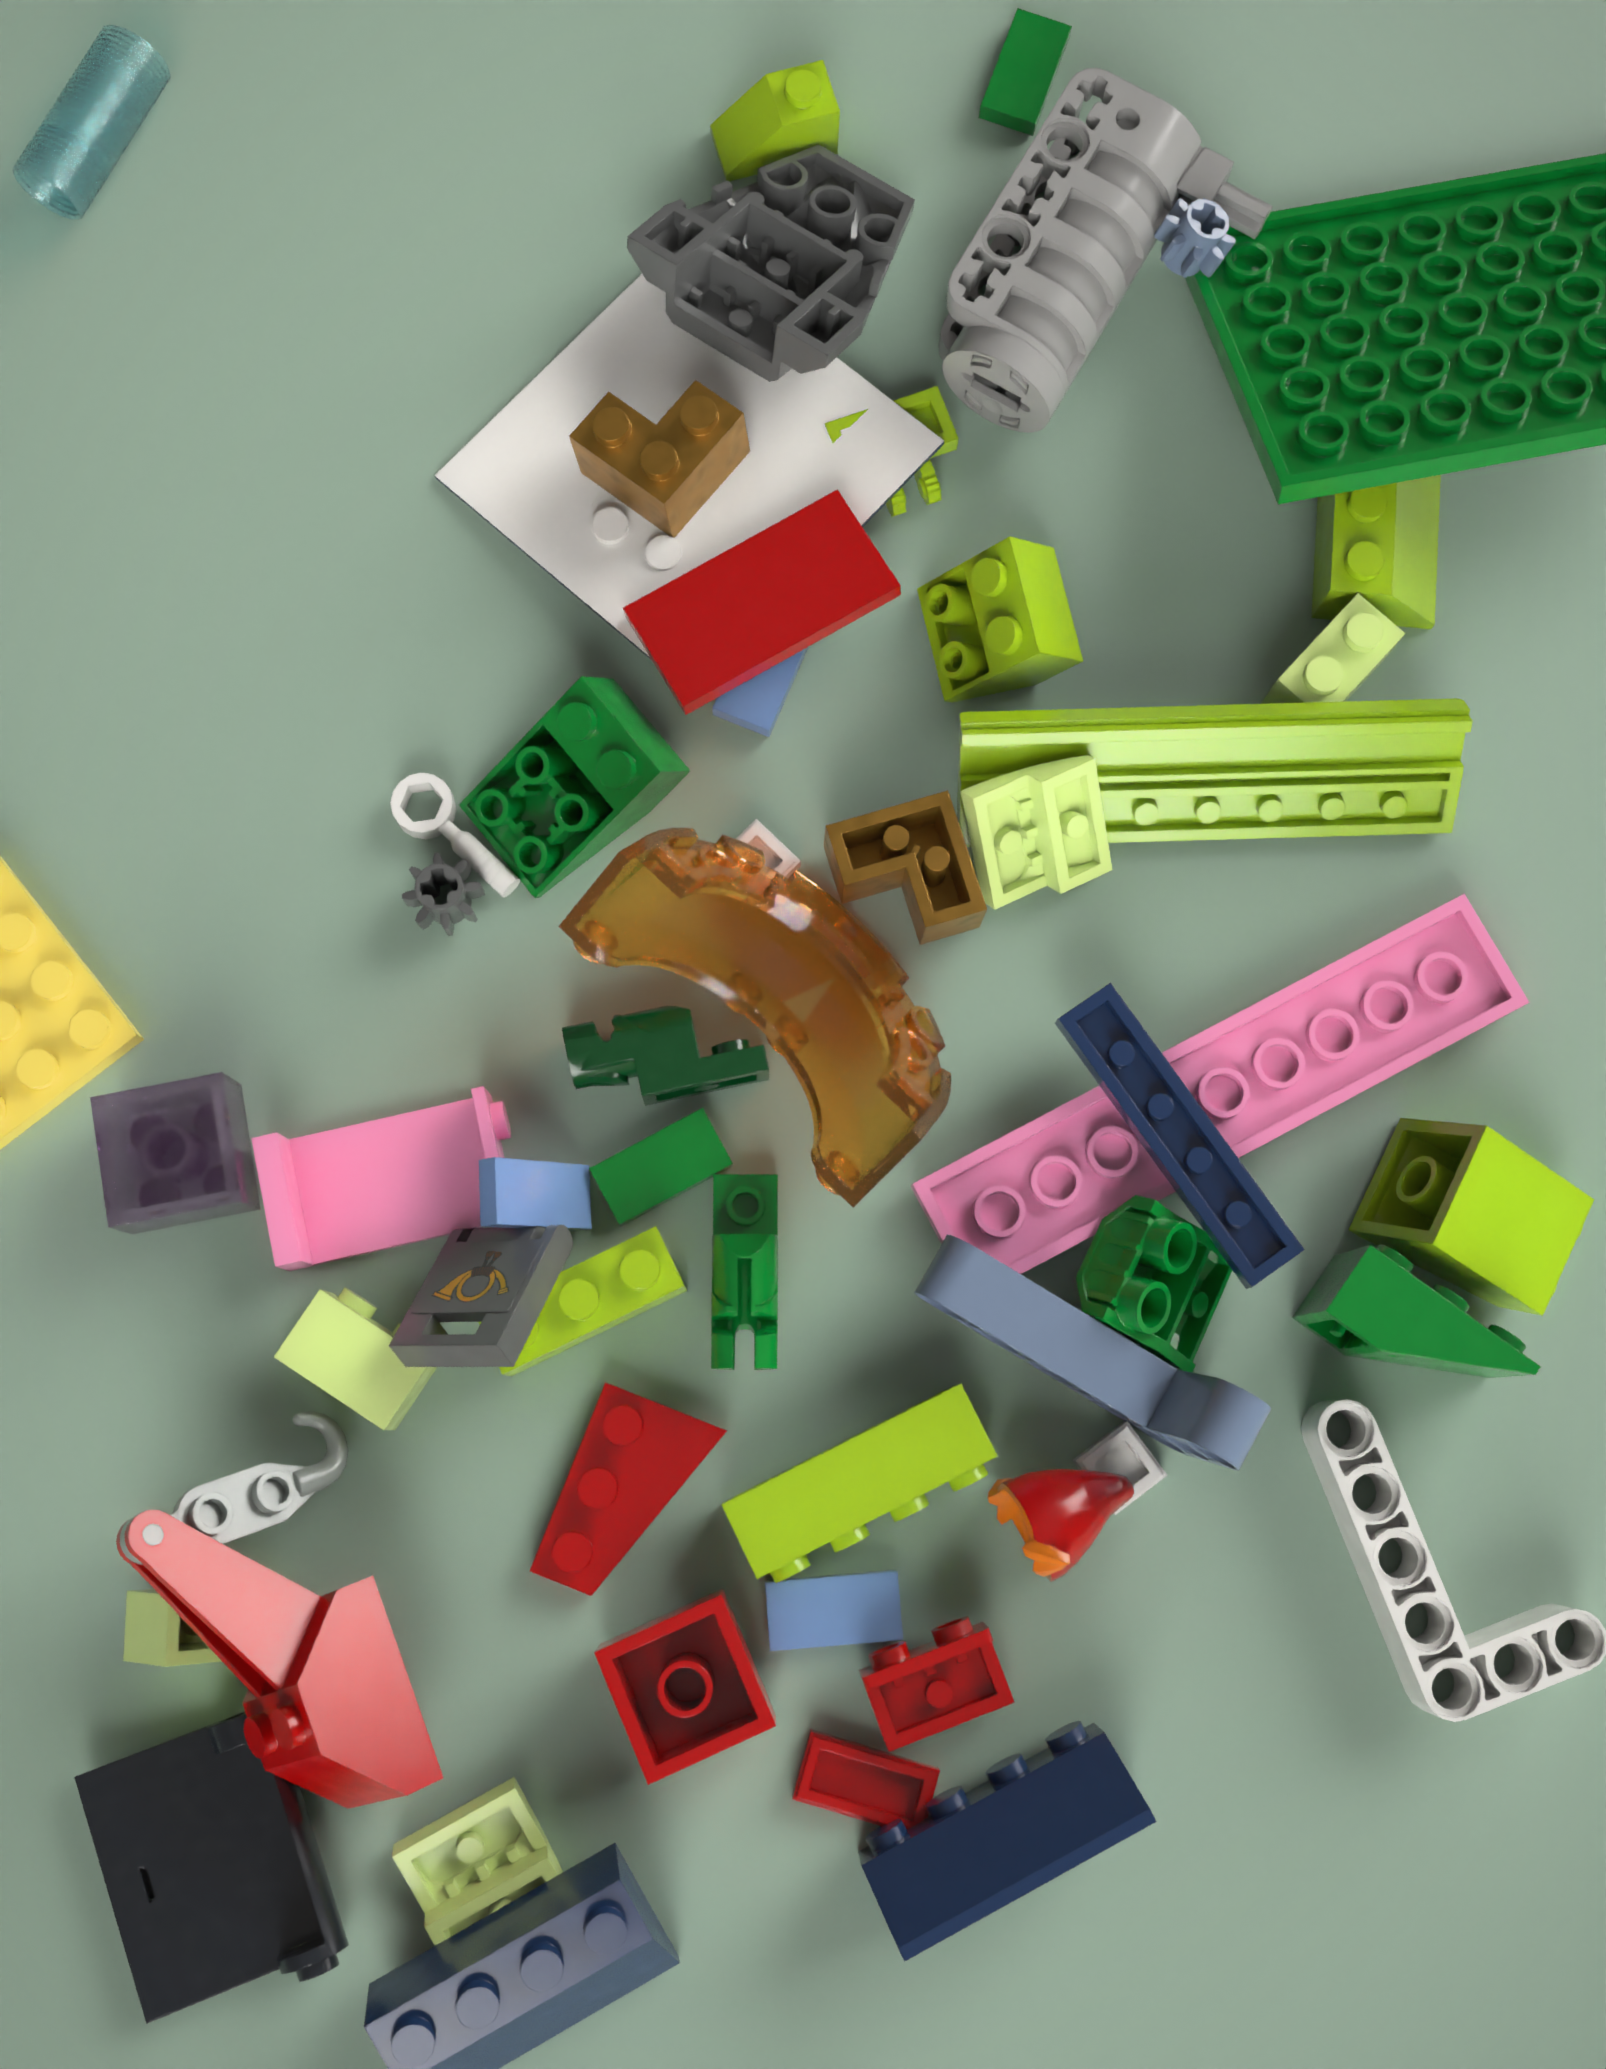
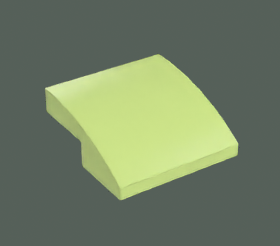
M1084 755L1051 761L1013 771L960 791L978 883L985 904L994 910L1046 886L1062 894L1112 871L1095 758Z
M515 1777L393 1844L392 1858L425 1913L424 1928L435 1946L563 1873L540 1823Z

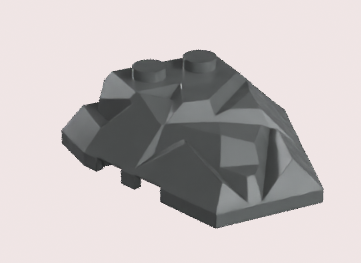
M818 144L758 168L757 182L733 192V185L728 180L712 186L711 200L693 208L687 209L686 204L681 199L669 203L628 235L627 249L646 281L666 292L665 312L671 322L771 382L779 380L791 369L803 374L826 368L861 335L886 272L912 215L915 199Z

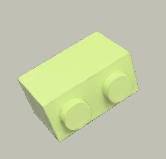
M1357 593L1277 679L1261 704L1347 701L1384 661L1405 635V632Z
M344 1287L339 1296L319 1289L274 1355V1358L382 1430H396L437 1367H405L389 1347L400 1323L391 1332L371 1319L378 1308Z

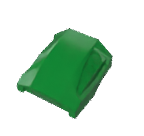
M1135 1195L1102 1219L1078 1271L1076 1281L1082 1312L1126 1336L1135 1344L1174 1368L1193 1373L1196 1366L1193 1363L1233 1270L1212 1243L1205 1230L1176 1215L1157 1200Z

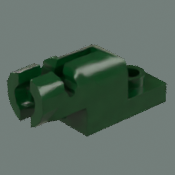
M667 1005L624 1015H614L612 1019L614 1031L608 1042L602 1040L593 1021L562 1027L568 1064L576 1089L591 1086L630 1085L628 1078L638 1077L641 1095L645 1106L769 1080V1066L764 1044L750 1047L748 1039L731 1040L714 1045L711 1048L713 1055L700 1058L691 1011L687 1008Z

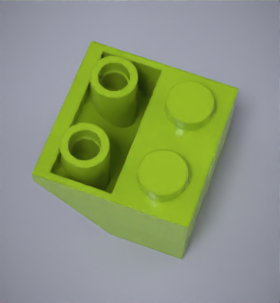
M1009 536L917 588L944 702L953 703L1035 686L1083 662L1054 547Z

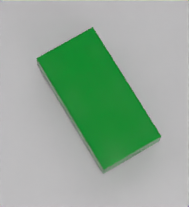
M1017 8L980 105L978 118L1033 136L1068 44L1072 26Z
M701 1108L589 1169L621 1227L713 1177V1174H720L733 1167V1162L704 1109Z

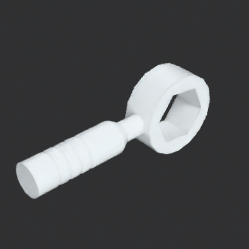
M417 773L409 775L398 783L392 793L390 805L395 820L405 833L414 838L425 840L443 834L451 842L452 850L462 860L468 861L470 867L503 898L510 895L517 888L520 879L500 862L494 854L488 851L470 832L461 831L453 823L456 814L455 799L451 790L442 779L434 774ZM434 790L442 800L435 819L413 822L405 813L412 793Z

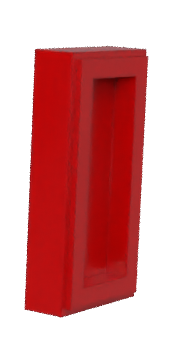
M810 1729L793 1789L792 1800L879 1826L887 1825L900 1818L906 1829H909L928 1818L929 1812L926 1804L933 1799L940 1769L939 1767Z

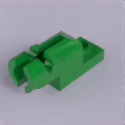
M713 1174L711 1369L735 1370V1337L739 1330L744 1329L751 1330L754 1333L755 1370L777 1369L778 1174Z

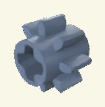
M1182 198L1178 199L1154 233L1156 239L1164 242L1161 248V261L1172 272L1184 278L1195 275L1200 270L1208 278L1211 277L1236 241L1231 235L1226 234L1229 229V216L1220 205L1205 198L1195 200L1190 205Z

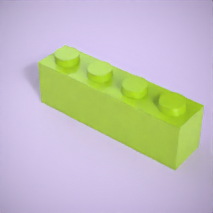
M960 1383L722 1502L721 1505L756 1578L759 1579L770 1573L774 1582L778 1583L809 1567L811 1564L806 1554L830 1542L834 1552H839L870 1535L866 1523L888 1512L893 1521L897 1522L930 1505L925 1493L949 1482L953 1492L986 1477L988 1472L984 1463L998 1457Z

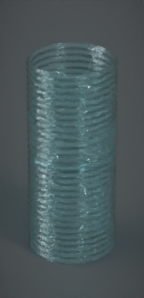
M116 25L103 26L68 83H66L65 88L57 97L56 102L49 110L34 136H32L31 141H29L22 155H20L13 166V174L21 187L36 201L56 214L68 219H82L109 177L110 172L114 169L113 167L119 161L120 155H123L171 78L168 65L162 56L149 43L126 28Z

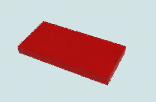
M837 489L623 607V611L627 621L685 715L897 598L901 595V585Z

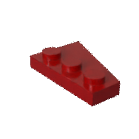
M605 1382L530 1572L592 1596L728 1430Z

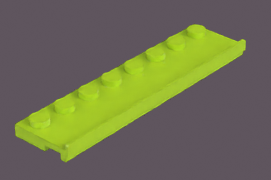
M1459 698L962 712L959 714L957 819L966 846L971 847L960 791L1023 768L1066 758L1089 755L1095 758L1108 843L1452 833L1464 765L1461 762L1466 732H1471L1473 720L1469 716L1470 708L1464 700Z

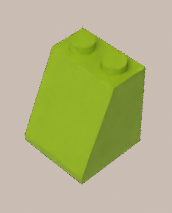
M1400 1118L1348 1230L1377 1246L1381 1244L1394 1249L1412 1264L1497 1307L1543 1316L1556 1290L1557 1283L1575 1242L1582 1232L1583 1224L1595 1199L1487 1125Z

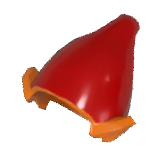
M1055 1469L1029 1472L1015 1478L997 1479L988 1492L987 1499L990 1504L997 1506V1520L1001 1525L1011 1519L1025 1542V1545L1022 1547L1025 1556L1034 1560L1032 1571L1040 1576H1046L1052 1582L1064 1576L1079 1562L1109 1517L1133 1497L1134 1488L1129 1479L1120 1474L1090 1470Z

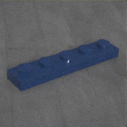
M1111 982L1057 1019L1055 1024L1202 1229L1206 1231L1212 1243L1246 1289L1252 1288L1305 1250Z

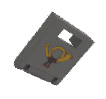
M549 1225L546 1229L536 1226L526 1228H476L473 1231L470 1229L453 1230L389 1347L405 1367H514L572 1250L573 1239L570 1231L565 1225ZM440 1322H481L475 1334L448 1335Z

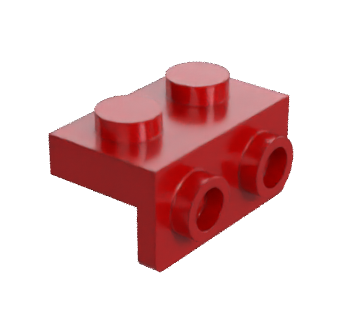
M969 1616L954 1619L931 1630L934 1641L911 1650L908 1649L906 1641H900L880 1648L868 1655L871 1665L860 1669L859 1673L888 1752L1015 1703L994 1649L992 1634L989 1627L983 1621L972 1625Z

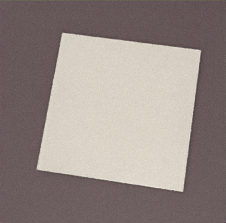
M641 274L434 476L651 660L627 621L623 607L837 489L861 526L864 527L944 445V440L839 358H835L823 369L803 374L791 369L779 380L771 382L765 380L674 325L665 312L666 292L646 281L643 274ZM697 380L744 413L750 452L675 537L682 551L678 564L668 570H657L647 563L645 547L653 537L667 534L581 473L569 435L608 391L657 424L689 386ZM868 409L852 426L840 430L842 435L832 443L825 423ZM600 491L604 492L605 494L591 506ZM605 507L618 508L627 516L629 531L627 536L619 543L611 545L601 543L593 534L592 519L599 510Z

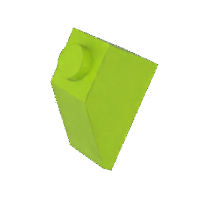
M819 60L765 74L710 124V133L726 181L730 182L757 175L758 168L818 144L834 154H838L840 109L824 61Z

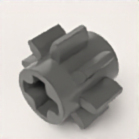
M434 853L432 865L427 866L423 870L413 866L409 869L416 880L415 890L403 893L402 899L407 906H423L415 919L421 929L428 928L435 921L442 925L448 936H453L454 924L462 921L464 918L471 922L478 920L471 908L472 899L484 896L485 892L481 883H464L472 870L465 859L459 861L453 868L444 863L439 853ZM449 884L453 891L447 894V903L437 905L434 898L440 896V886Z

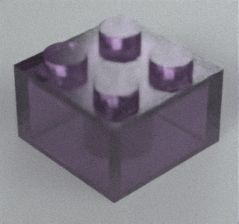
M223 1072L90 1097L108 1228L133 1235L261 1210L242 1085Z

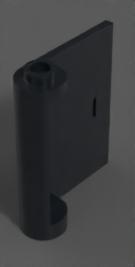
M245 1711L74 1777L146 2024L279 1969L281 1974L296 1971L299 1982L315 1978L339 1965L337 1953L349 1945L301 1788L265 1771L261 1759L253 1755L244 1735V1721L247 1718Z

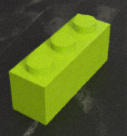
M655 1226L560 1272L514 1367H499L502 1375L512 1377L686 1292L687 1289L657 1227Z

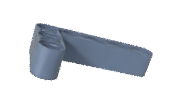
M946 1235L914 1292L930 1305L1121 1420L1128 1421L1131 1426L1173 1450L1194 1458L1239 1471L1271 1410V1407L1264 1401L1228 1381L1174 1368L982 1250L952 1235Z

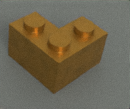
M697 380L689 386L657 424L608 391L569 435L580 471L583 475L673 538L677 536L750 452L744 413Z
M948 790L825 826L823 847L841 904L901 887L920 945L980 927L987 907Z

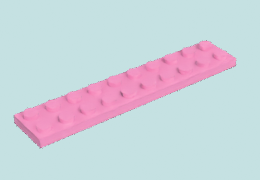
M1462 894L1162 1052V1054L1230 1148L1240 1158L1530 1002L1466 895ZM1100 1086L911 1185L941 1244L947 1234L955 1236L982 1250L1019 1274H1023L1094 1236L1102 1219L1133 1196L1137 1195L1159 1201L1176 1192Z

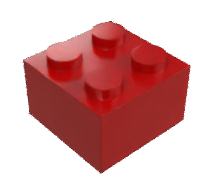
M723 1588L605 1641L594 1652L648 1785L776 1727L775 1711Z

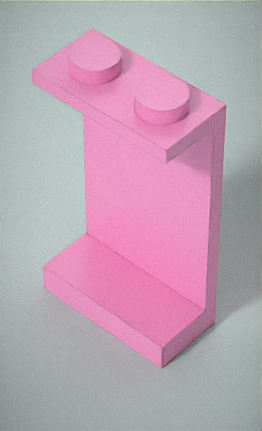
M484 1086L471 1089L472 1098L293 1139H287L277 1132L251 1138L275 1267L294 1271L447 1236L455 1229L473 1230L482 1228L480 1225L479 1160L492 1157L505 1158L501 1140L511 1138L509 1119L503 1100L493 1102L491 1094Z

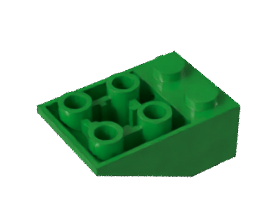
M581 676L468 794L459 806L532 896L540 898L650 813L690 772V769L614 679Z
M1381 1244L1377 1248L1367 1245L1334 1255L1292 1316L1293 1319L1344 1356L1486 1378L1536 1375L1541 1367L1523 1354L1526 1345L1518 1337L1497 1325L1490 1324L1486 1328L1466 1313L1470 1306L1462 1297L1438 1284L1430 1288L1410 1273L1414 1266L1407 1258L1394 1249Z

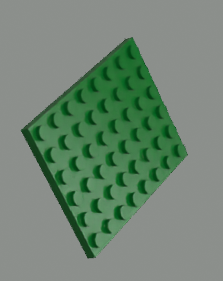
M1606 153L1272 211L1255 239L1229 226L1226 234L1236 239L1235 244L1211 277L1208 278L1200 270L1195 275L1185 278L1278 504L1606 445Z

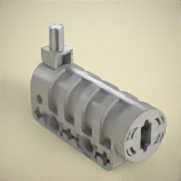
M1086 68L1077 72L1069 81L951 273L946 294V306L949 313L943 322L938 344L939 355L943 361L942 371L947 384L965 405L996 425L1009 430L1027 433L1042 430L1050 421L1158 240L1154 237V233L1178 199L1182 198L1188 205L1195 200L1203 198L1217 203L1229 216V226L1253 239L1259 235L1273 206L1227 183L1234 162L1207 147H1201L1202 141L1196 129L1175 107L1109 71L1100 68ZM1092 96H1097L1102 99V102L1094 104L1087 115L1085 124L1079 119L1083 101H1089ZM1055 140L1048 150L1047 145L1050 141ZM1078 151H1080V153L1075 158L1069 160L1070 155H1075ZM1045 191L1044 198L1035 200L1038 194ZM996 235V237L994 238L993 242L989 247L988 240ZM1021 245V250L1012 256L1014 246ZM987 284L985 295L980 296L978 290Z

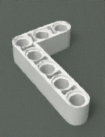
M1348 1399L1321 1401L1308 1409L1303 1417L1301 1426L1303 1441L1403 1688L1414 1705L1445 1720L1453 1722L1467 1720L1590 1671L1601 1663L1606 1655V1630L1599 1619L1587 1611L1552 1603L1540 1605L1464 1636L1377 1422L1370 1410L1361 1403ZM1337 1411L1347 1418L1351 1428L1349 1440L1340 1448L1331 1443L1326 1432L1327 1421ZM1365 1474L1375 1484L1377 1493L1372 1506L1362 1511L1353 1500L1352 1490L1356 1480ZM1393 1538L1401 1547L1402 1560L1397 1570L1391 1574H1386L1379 1564L1378 1555L1383 1543ZM1421 1603L1427 1611V1627L1421 1635L1411 1638L1406 1631V1614L1412 1606ZM1568 1620L1574 1629V1643L1570 1650L1561 1654L1556 1646V1631L1562 1623ZM1509 1644L1514 1653V1667L1508 1675L1499 1678L1494 1669V1657L1501 1647ZM1449 1668L1454 1678L1453 1692L1448 1699L1437 1703L1432 1693L1433 1679L1437 1673Z

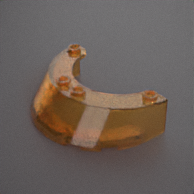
M668 828L646 835L619 851L558 927L573 940L576 950L590 962L616 968L626 965H643L675 972L715 992L722 997L731 1009L744 1014L766 1035L770 1046L786 1059L807 1097L814 1125L813 1147L810 1153L818 1180L828 1191L841 1196L854 1208L922 1140L943 1113L951 1093V1073L941 1068L937 1055L945 1047L944 1040L930 1009L914 1006L902 986L909 979L908 975L883 944L835 898L797 870L787 878L766 866L763 851L745 842L722 835L716 843L698 839L699 837L694 828Z

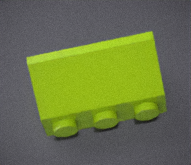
M1441 475L1317 497L1311 618L1333 620L1359 593L1396 626L1432 629L1434 627Z

